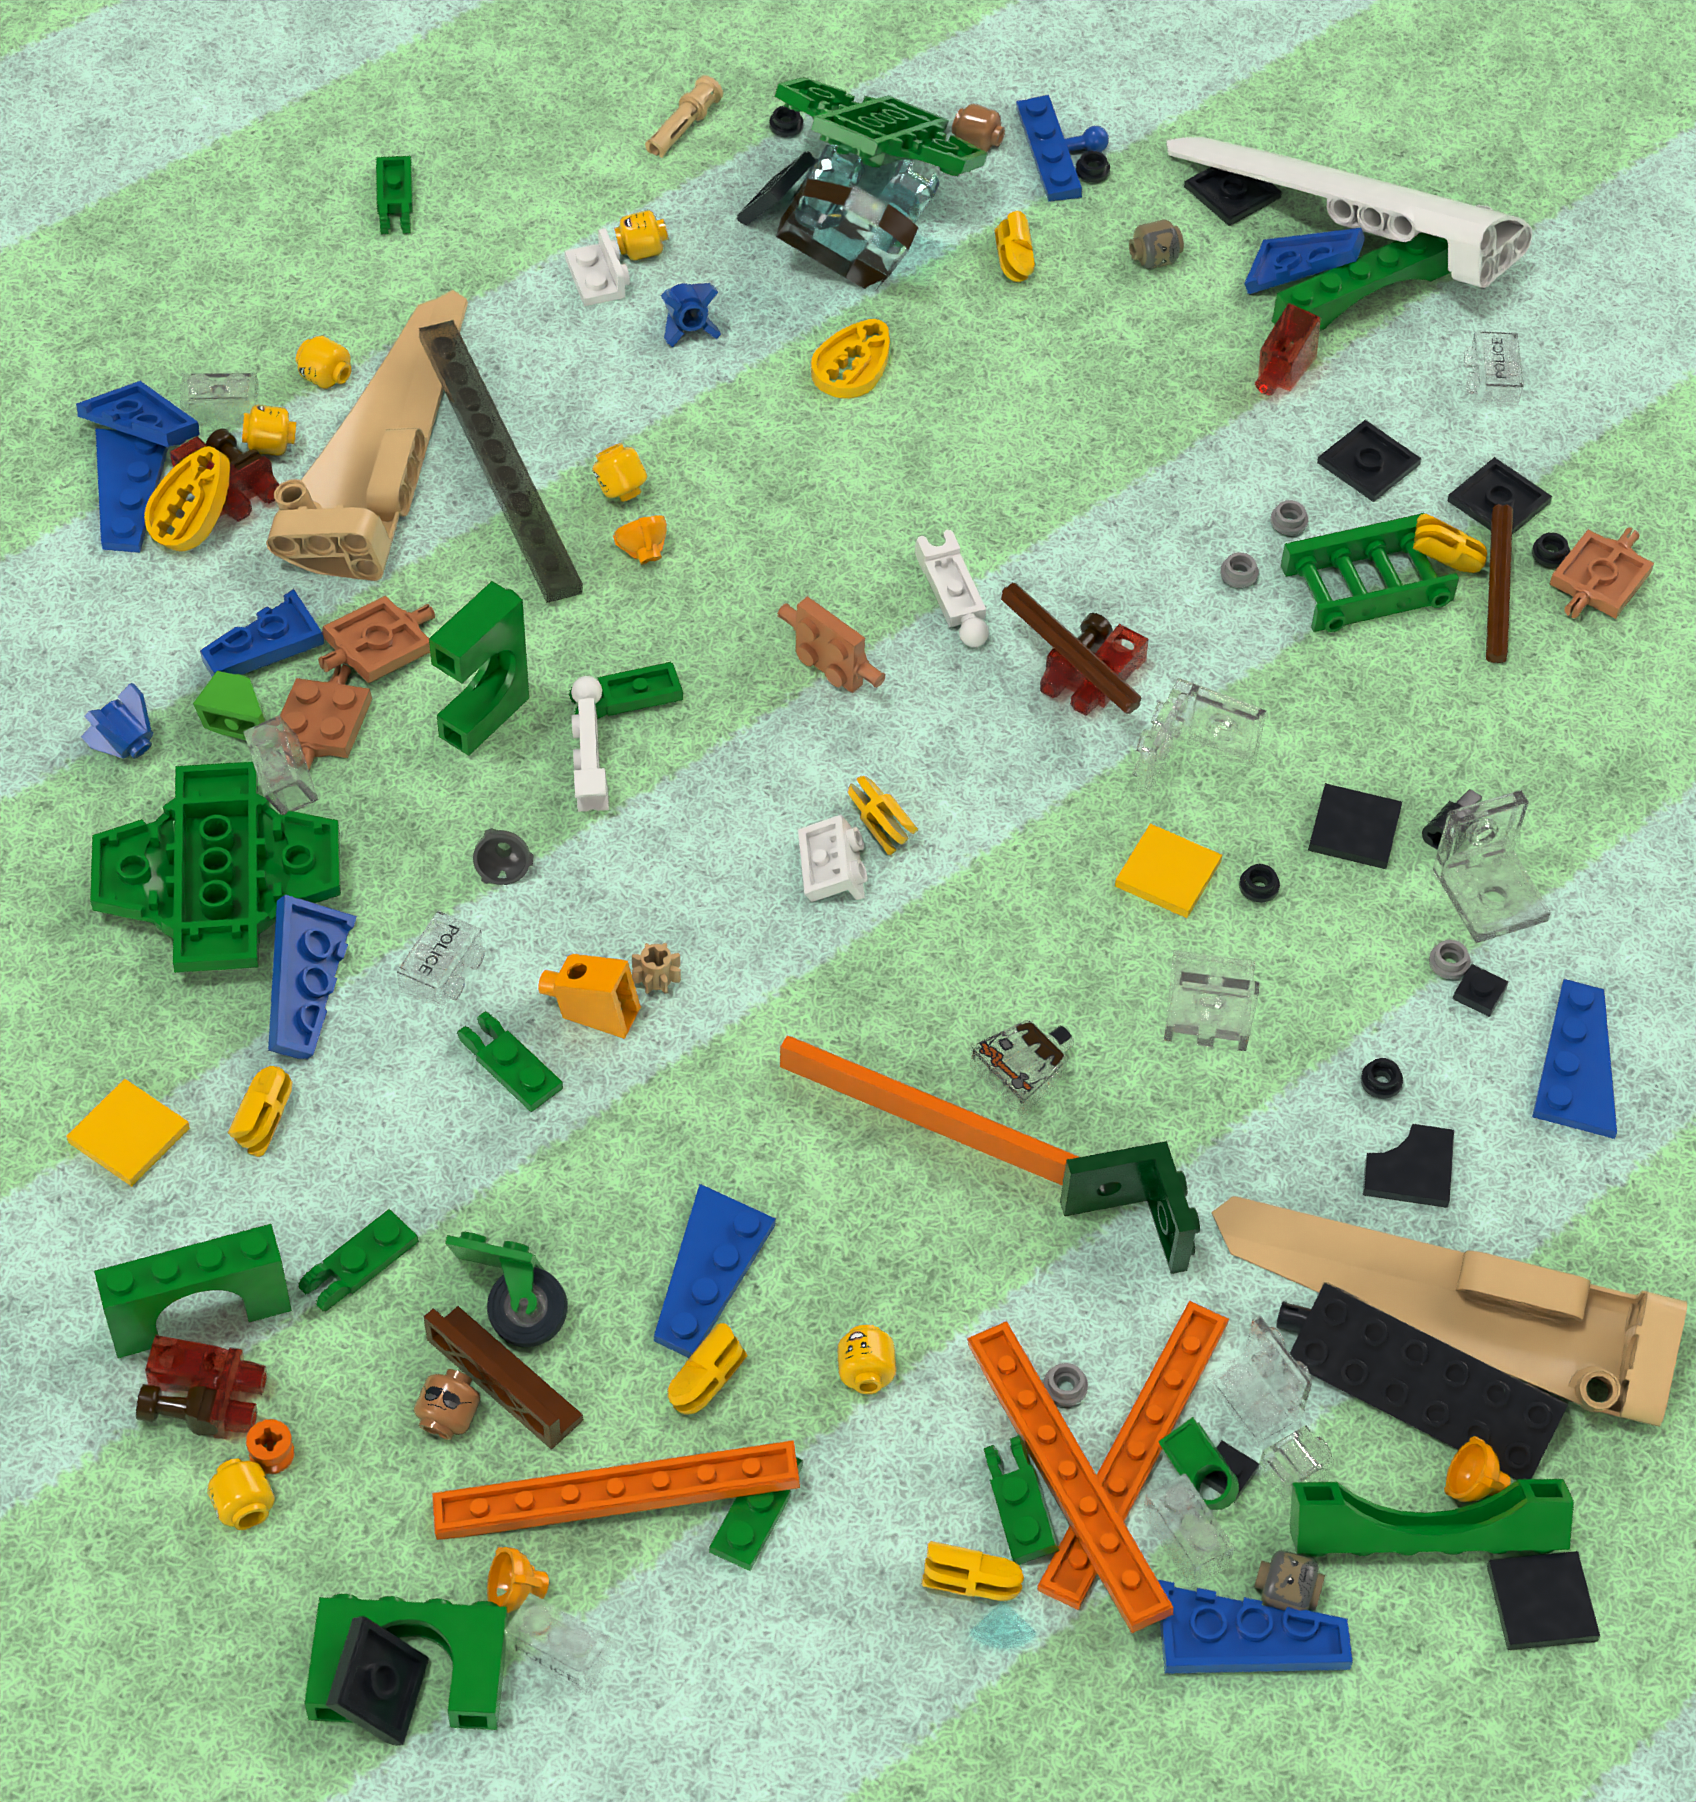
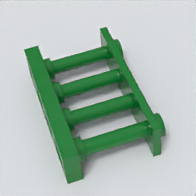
M1421 514L1284 544L1280 566L1285 576L1296 574L1303 576L1317 602L1311 624L1313 632L1322 630L1335 632L1348 624L1428 606L1441 608L1450 601H1454L1459 582L1457 573L1438 577L1427 556L1413 549L1417 519ZM1399 551L1408 553L1422 581L1403 585L1387 554ZM1363 559L1373 561L1387 589L1368 593L1352 562ZM1332 566L1339 569L1352 597L1333 601L1317 570Z

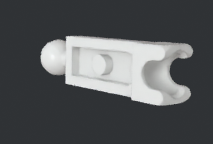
M951 530L944 531L946 542L942 546H933L925 536H919L915 545V556L928 579L949 628L961 625L959 634L960 639L965 645L969 647L983 645L989 636L988 625L983 620L986 616V608L960 554V546L954 533Z
M583 676L573 683L571 690L572 697L578 703L579 714L571 716L573 738H580V749H573L575 798H577L578 812L592 809L604 811L609 810L608 785L605 768H600L598 725L595 704L601 698L602 687L594 677Z

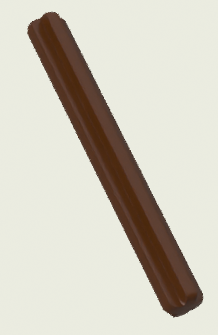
M1501 504L1493 507L1491 520L1486 660L1492 663H1504L1508 655L1513 509L1510 505Z
M1011 583L1002 590L1001 600L1124 713L1131 714L1139 708L1141 696L1017 583Z

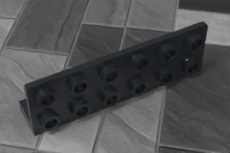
M1324 1282L1287 1357L1289 1364L1458 1450L1469 1442L1471 1437L1476 1436L1490 1445L1498 1456L1500 1471L1516 1480L1532 1479L1569 1403L1529 1383L1526 1384L1369 1305L1368 1302L1328 1282Z

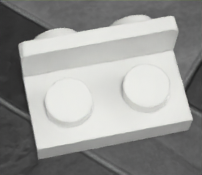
M606 228L598 229L599 244L565 250L567 265L584 306L625 298V286L630 285L628 268L626 264H620L619 262L620 252L616 240H610Z
M841 814L798 829L804 895L810 902L846 890L856 900L865 898L863 883L867 882L868 877L865 866L860 860V850L864 849V843L858 828H852Z

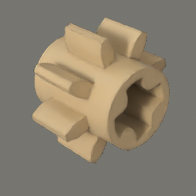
M646 943L641 955L632 954L634 983L642 982L645 986L646 994H649L652 990H662L666 994L668 993V985L671 981L680 983V954H671L667 948V943L662 945H649Z

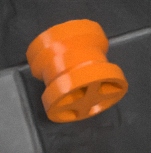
M275 1419L260 1421L250 1428L246 1436V1446L250 1461L259 1463L265 1474H276L284 1471L294 1458V1446L289 1428L283 1422Z

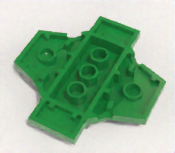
M806 77L778 83L774 97L785 102V107L810 115L813 118L811 130L821 134L819 140L829 143V149L844 155H849L850 152L860 156V161L865 165L880 168L882 165L892 164V162L897 160L913 159L938 166L939 170L945 174L959 176V174L970 172L985 164L988 152L957 136L950 135L949 140H945L947 134L943 132L947 128L948 119L890 95L880 98L864 96L863 103H858L854 101L855 96L846 94L845 90Z
M256 761L175 766V798L163 806L164 813L155 822L146 824L141 819L92 835L90 892L92 910L153 923L160 931L173 938V967L175 973L259 968L260 934L276 922L278 899L284 895H289L316 904L341 895L340 829L338 820L290 810L285 815L278 814L270 807L269 800L258 794V768Z

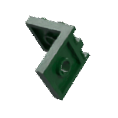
M1167 1141L1066 1160L1060 1198L1064 1217L1147 1201L1170 1273L1187 1271L1190 1256L1195 1255L1194 1238L1195 1234L1200 1232V1221L1194 1207L1189 1208L1185 1197L1188 1194L1186 1178L1183 1171L1176 1170Z

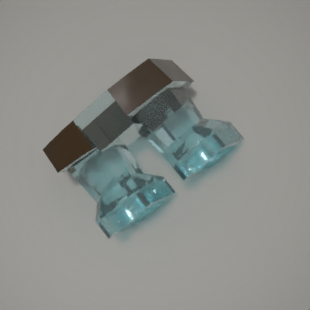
M825 145L795 189L789 201L790 205L781 217L776 238L864 289L882 280L877 287L878 289L909 251L919 228L915 223L935 196L940 185L939 180L934 173L930 180L911 170L914 161L900 160L874 197L857 187L865 170L862 160L857 158L855 163L852 164L835 154L838 145Z

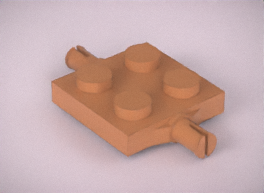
M1626 528L1618 540L1604 538L1589 529L1585 532L1552 574L1549 584L1573 597L1564 608L1568 616L1572 613L1571 617L1577 618L1584 607L1589 605L1615 619L1618 617L1651 574L1654 565L1653 562L1638 555L1631 548L1639 539L1637 530H1634L1631 534L1633 528Z
M385 595L323 626V638L335 650L319 657V665L322 670L324 669V672H329L343 663L348 664L368 683H371L430 653L429 638L420 630L419 625L434 619V610L429 604H425L423 607L410 613L397 607Z
M808 596L797 604V611L787 603L780 607L777 616L791 625L796 631V653L800 661L809 667L814 665L824 672L826 678L833 686H843L853 693L863 685V678L875 688L884 682L886 674L872 666L869 660H867L864 636Z
M345 664L342 667L341 665L335 667L332 677L328 682L295 679L273 730L272 736L274 741L272 743L273 745L292 748L299 753L293 765V771L296 773H301L302 771L303 774L308 775L315 757H349L372 701V695L369 688L345 685L351 674V669Z

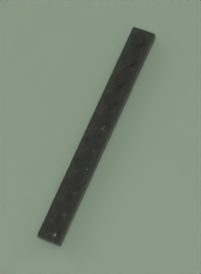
M454 320L419 328L421 344L546 603L582 594L583 583Z

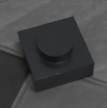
M1471 964L1455 990L1453 1000L1490 1017L1506 991L1509 981Z
M1221 1440L1216 1448L1239 1482V1492L1234 1501L1235 1503L1258 1471L1260 1464ZM1214 1471L1209 1473L1202 1483L1222 1495L1226 1490L1228 1478L1225 1472Z

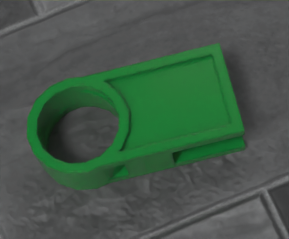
M1194 1417L1159 1441V1444L1184 1480L1192 1496L1205 1508L1222 1510L1229 1507L1235 1501L1239 1492L1237 1477L1231 1471L1201 1424L1196 1422ZM1214 1471L1225 1472L1228 1478L1225 1492L1214 1500L1203 1499L1200 1493L1203 1479Z

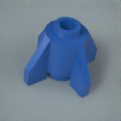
M681 283L663 292L661 298L668 310L664 334L667 344L673 347L683 336L684 332L682 330L696 331L703 328L704 331L714 338H719L721 332L708 318L707 307L718 294L715 286L711 283Z
M130 683L118 695L119 699L111 701L101 710H91L84 716L91 726L81 738L91 749L123 759L130 755L133 759H136L151 747L150 739L153 736V732L149 722L144 694L134 683Z

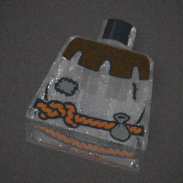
M1025 1020L973 1045L970 1068L1023 1119L1065 1078L1068 1058L1064 1052L1074 1046V1040L1070 1032L1061 1025L1045 1034L1032 1021Z

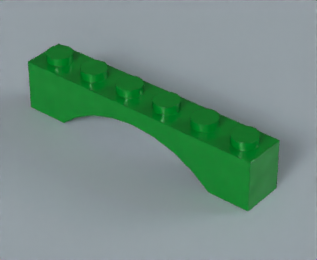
M1420 232L1410 241L1392 242L1358 257L1355 262L1333 268L1276 294L1272 322L1276 326L1281 317L1280 330L1283 312L1287 307L1285 336L1293 344L1326 329L1333 320L1350 306L1382 287L1411 279L1431 282L1451 273L1448 271V241L1442 237Z
M1518 1479L1501 1492L1478 1503L1453 1510L1425 1513L1400 1511L1374 1504L1355 1495L1339 1482H1292L1290 1534L1296 1553L1307 1554L1313 1557L1325 1556L1328 1553H1351L1357 1556H1368L1372 1553L1396 1552L1401 1555H1415L1418 1552H1443L1449 1555H1457L1464 1551H1487L1493 1554H1504L1508 1551L1528 1550L1545 1554L1551 1553L1554 1550H1570L1574 1500L1564 1479Z

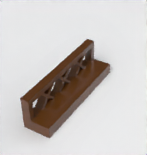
M459 1306L445 1318L434 1308L424 1316L427 1341L462 1372L471 1377L479 1387L551 1450L583 1421V1414Z

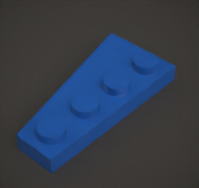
M95 428L102 549L140 553L146 533L145 508L150 496L159 485L169 447L119 430Z
M284 895L277 900L268 1051L297 1059H308L314 1055L327 1013L325 1006L328 996L334 991L337 982L335 974L339 961L344 959L348 946L345 942L349 931L354 927L357 916L289 895Z
M1563 979L1532 1117L1615 1139L1617 1124L1604 989Z
M699 1184L654 1333V1342L687 1358L694 1353L712 1330L776 1225V1218Z
M1158 1579L1173 1606V1615L1160 1620L1165 1674L1351 1669L1353 1660L1348 1620L1346 1618L1308 1610H1297L1290 1607L1283 1611L1264 1606L1260 1600L1244 1597L1243 1601L1216 1596L1217 1591L1198 1587L1197 1591L1174 1587V1582Z

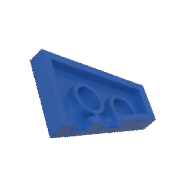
M1362 228L1264 239L1244 283L1248 294L1357 261L1365 241Z
M137 381L76 404L77 414L80 418L166 447L181 445L186 440L200 435L198 421L142 381Z
M294 589L283 595L284 602L274 609L266 606L257 612V620L245 628L234 627L200 650L202 662L212 677L216 671L243 675L325 644L321 629Z

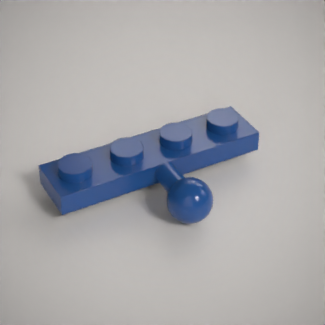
M1049 95L1016 101V109L1048 202L1082 198V187L1069 152L1081 149L1098 152L1104 151L1109 143L1107 131L1103 127L1095 125L1088 127L1083 135L1064 138Z

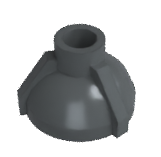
M493 828L485 830L484 836L477 842L473 853L474 867L482 877L481 881L486 884L489 882L496 885L515 883L523 878L529 866H533L534 855L529 851L527 844L521 837L510 831ZM507 843L511 848L503 850L498 844ZM501 871H505L507 878H498Z

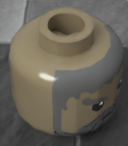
M1166 219L1137 226L1133 239L1129 240V251L1132 259L1139 260L1141 265L1147 269L1174 264L1179 257V253H1182L1184 249L1183 236L1179 227L1173 226Z
M1278 1550L1273 1554L1270 1563L1261 1560L1254 1587L1263 1590L1261 1600L1264 1606L1283 1611L1287 1607L1297 1610H1316L1325 1575L1319 1573V1566L1316 1560L1289 1551Z

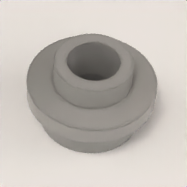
M1286 500L1279 503L1272 511L1271 524L1279 533L1297 535L1306 529L1308 515L1301 503Z
M1242 552L1231 554L1222 563L1220 571L1224 582L1236 588H1245L1253 585L1259 573L1254 558Z
M1456 940L1442 941L1432 949L1429 957L1431 969L1437 975L1446 979H1457L1464 976L1471 963L1467 948ZM1444 958H1451L1456 963H1449Z
M1058 1364L1051 1368L1044 1377L1043 1384L1054 1403L1058 1406H1075L1086 1396L1088 1389L1087 1378L1081 1369L1074 1364ZM1067 1381L1073 1385V1389L1069 1391L1062 1390L1057 1387V1384Z

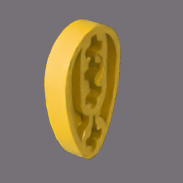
M867 319L852 324L828 338L814 352L811 360V377L817 388L837 398H855L870 392L882 377L888 361L890 339L889 328L886 323L878 319ZM848 357H855V359L852 361V369H847L843 372L842 380L837 379L839 376V368H846L848 365Z
M210 446L203 447L184 458L162 479L147 502L144 516L146 529L156 542L172 550L187 551L200 545L209 536L220 516L229 486L230 462L223 453ZM209 461L215 464L212 470L206 468ZM190 493L195 496L192 502L186 500ZM179 509L185 512L182 518L176 516V512ZM170 525L175 528L172 535L167 532Z

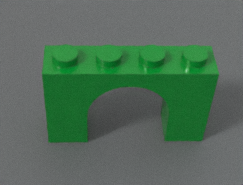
M493 581L484 587L429 638L431 665L461 684L477 671L468 686L437 714L439 738L468 756L530 699L523 599L513 590L505 589Z
M272 1224L94 1271L117 1359L161 1347L156 1327L158 1316L173 1302L195 1293L220 1290L237 1294L243 1300L249 1323L292 1311L282 1259Z
M336 1594L332 1598L319 1597L304 1701L308 1720L352 1722L327 1707L326 1702L352 1618L365 1616L398 1638H424L436 1643L448 1654L453 1663L448 1703L450 1728L498 1730L509 1626L507 1607L498 1606L490 1601H477L472 1605L452 1604L448 1600L439 1598L429 1599L424 1603L406 1602L404 1599L396 1596H384L379 1600L359 1599L351 1594Z

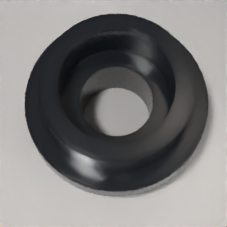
M780 106L771 115L769 127L776 135L791 137L802 131L803 118L800 112Z
M1087 151L1077 161L1075 170L1078 177L1084 181L1100 182L1109 176L1110 164L1103 153Z
M1554 532L1541 535L1534 542L1532 548L1533 558L1539 564L1550 568L1558 567L1570 553L1566 538Z
M1254 864L1245 870L1240 877V891L1251 901L1259 903L1268 902L1274 899L1279 892V878L1276 872L1268 865ZM1255 882H1261V883H1263L1265 886H1264V887L1256 886V885H1254L1253 883H1255Z
M1378 1058L1368 1063L1362 1070L1361 1085L1371 1096L1387 1099L1397 1095L1401 1090L1403 1075L1394 1061ZM1375 1077H1385L1389 1082H1380Z

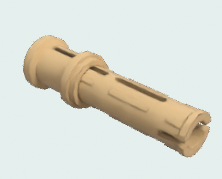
M700 76L695 82V88L690 93L683 94L680 98L679 108L646 141L645 148L647 152L656 156L659 154L660 158H662L695 120H703L707 115V109L713 103H718L723 97V90L720 84L712 77Z

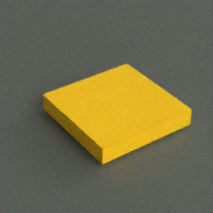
M1150 823L1117 876L1115 887L1188 918L1220 865L1222 854Z
M124 1079L66 1137L69 1144L132 1187L190 1129L189 1122L127 1079Z

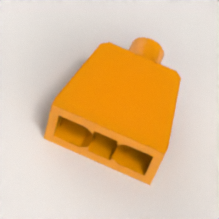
M571 954L567 956L560 972L544 970L539 979V993L556 997L564 1019L623 1039L626 1038L641 1008L630 967L626 960Z

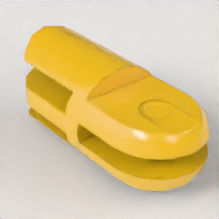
M1014 211L1007 215L1008 219H1003L997 228L994 229L1000 267L1003 273L1012 281L1022 282L1033 273L1035 262L1027 217L1021 211Z
M1421 514L1418 517L1413 545L1414 550L1458 571L1475 573L1479 572L1486 565L1487 550L1480 541L1431 515Z
M859 776L856 778L857 782L871 801L852 783L849 785L847 792L861 811L860 819L886 853L891 855L896 851V848L877 824H880L901 845L908 840V836L893 818V815L910 833L915 834L918 828L892 795L884 794L867 776Z
M268 1066L256 1074L228 1130V1134L238 1144L248 1148L247 1152L257 1157L265 1154L292 1092L293 1082L290 1076L280 1067Z
M725 1323L717 1324L671 1381L667 1390L668 1399L673 1404L674 1409L681 1414H694L702 1410L748 1356L730 1326Z
M934 1541L928 1543L924 1574L921 1580L923 1587L997 1601L1012 1600L1021 1592L1024 1575L1017 1563L1006 1558L983 1554L982 1551Z

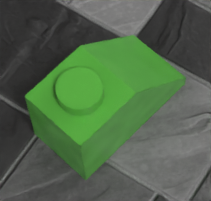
M216 671L193 703L203 727L218 734L270 746L274 739L250 678L241 674Z

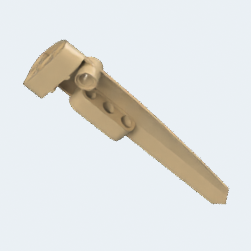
M451 290L434 300L417 306L364 392L301 480H287L276 488L274 499L279 507V511L274 516L266 542L267 548L271 553L293 565L317 574L378 581L382 578L399 517L407 516L411 507L467 309L468 301L465 297Z
M1232 1196L1212 1211L1213 1218L1230 1254L1316 1292H1320L1324 1282L1331 1283L1368 1302L1369 1305L1514 1378L1574 1402L1589 1412H1602L1658 1427L1662 1424L1683 1332L1687 1301L1643 1290L1637 1295L1593 1285L1590 1280L1577 1275L1478 1251L1468 1250L1464 1253L1237 1196ZM1598 1379L1606 1384L1608 1397L1605 1402L1599 1403L1589 1398L1586 1392L1589 1380Z

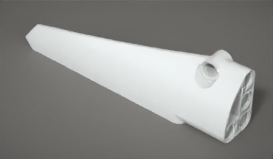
M1184 137L1166 140L1168 155L1326 197L1328 214L1339 225L1353 229L1362 228L1364 232L1401 242L1412 240L1420 232L1445 238L1448 241V271L1451 272L1452 278L1478 287H1487L1527 252L1532 240V228L1525 220L1494 211L1488 206L1470 205L1339 169L1209 138Z

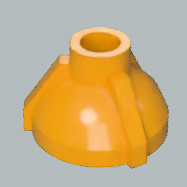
M662 515L642 517L621 526L614 532L615 544L634 559H639L641 565L649 561L660 560L662 558L660 552L663 550L667 531L665 517Z
M1474 1436L1453 1457L1448 1468L1444 1491L1445 1494L1461 1502H1476L1488 1495H1495L1510 1485V1477L1500 1471L1498 1456L1491 1446Z
M498 1547L488 1575V1601L496 1603L501 1607H507V1613L529 1604L532 1598L543 1599L549 1586L547 1572L535 1570L527 1556L516 1548ZM497 1588L507 1591L503 1595L497 1596Z

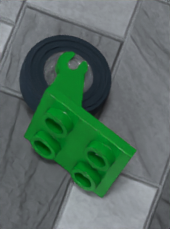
M462 1231L460 1238L447 1235L445 1244L458 1259L502 1268L503 1275L493 1285L487 1302L489 1321L501 1338L516 1346L534 1347L548 1342L560 1331L568 1311L565 1291L559 1281L542 1267L536 1259V1255L529 1253L530 1247L512 1241H504L503 1247L486 1243L487 1238L485 1236L472 1232Z

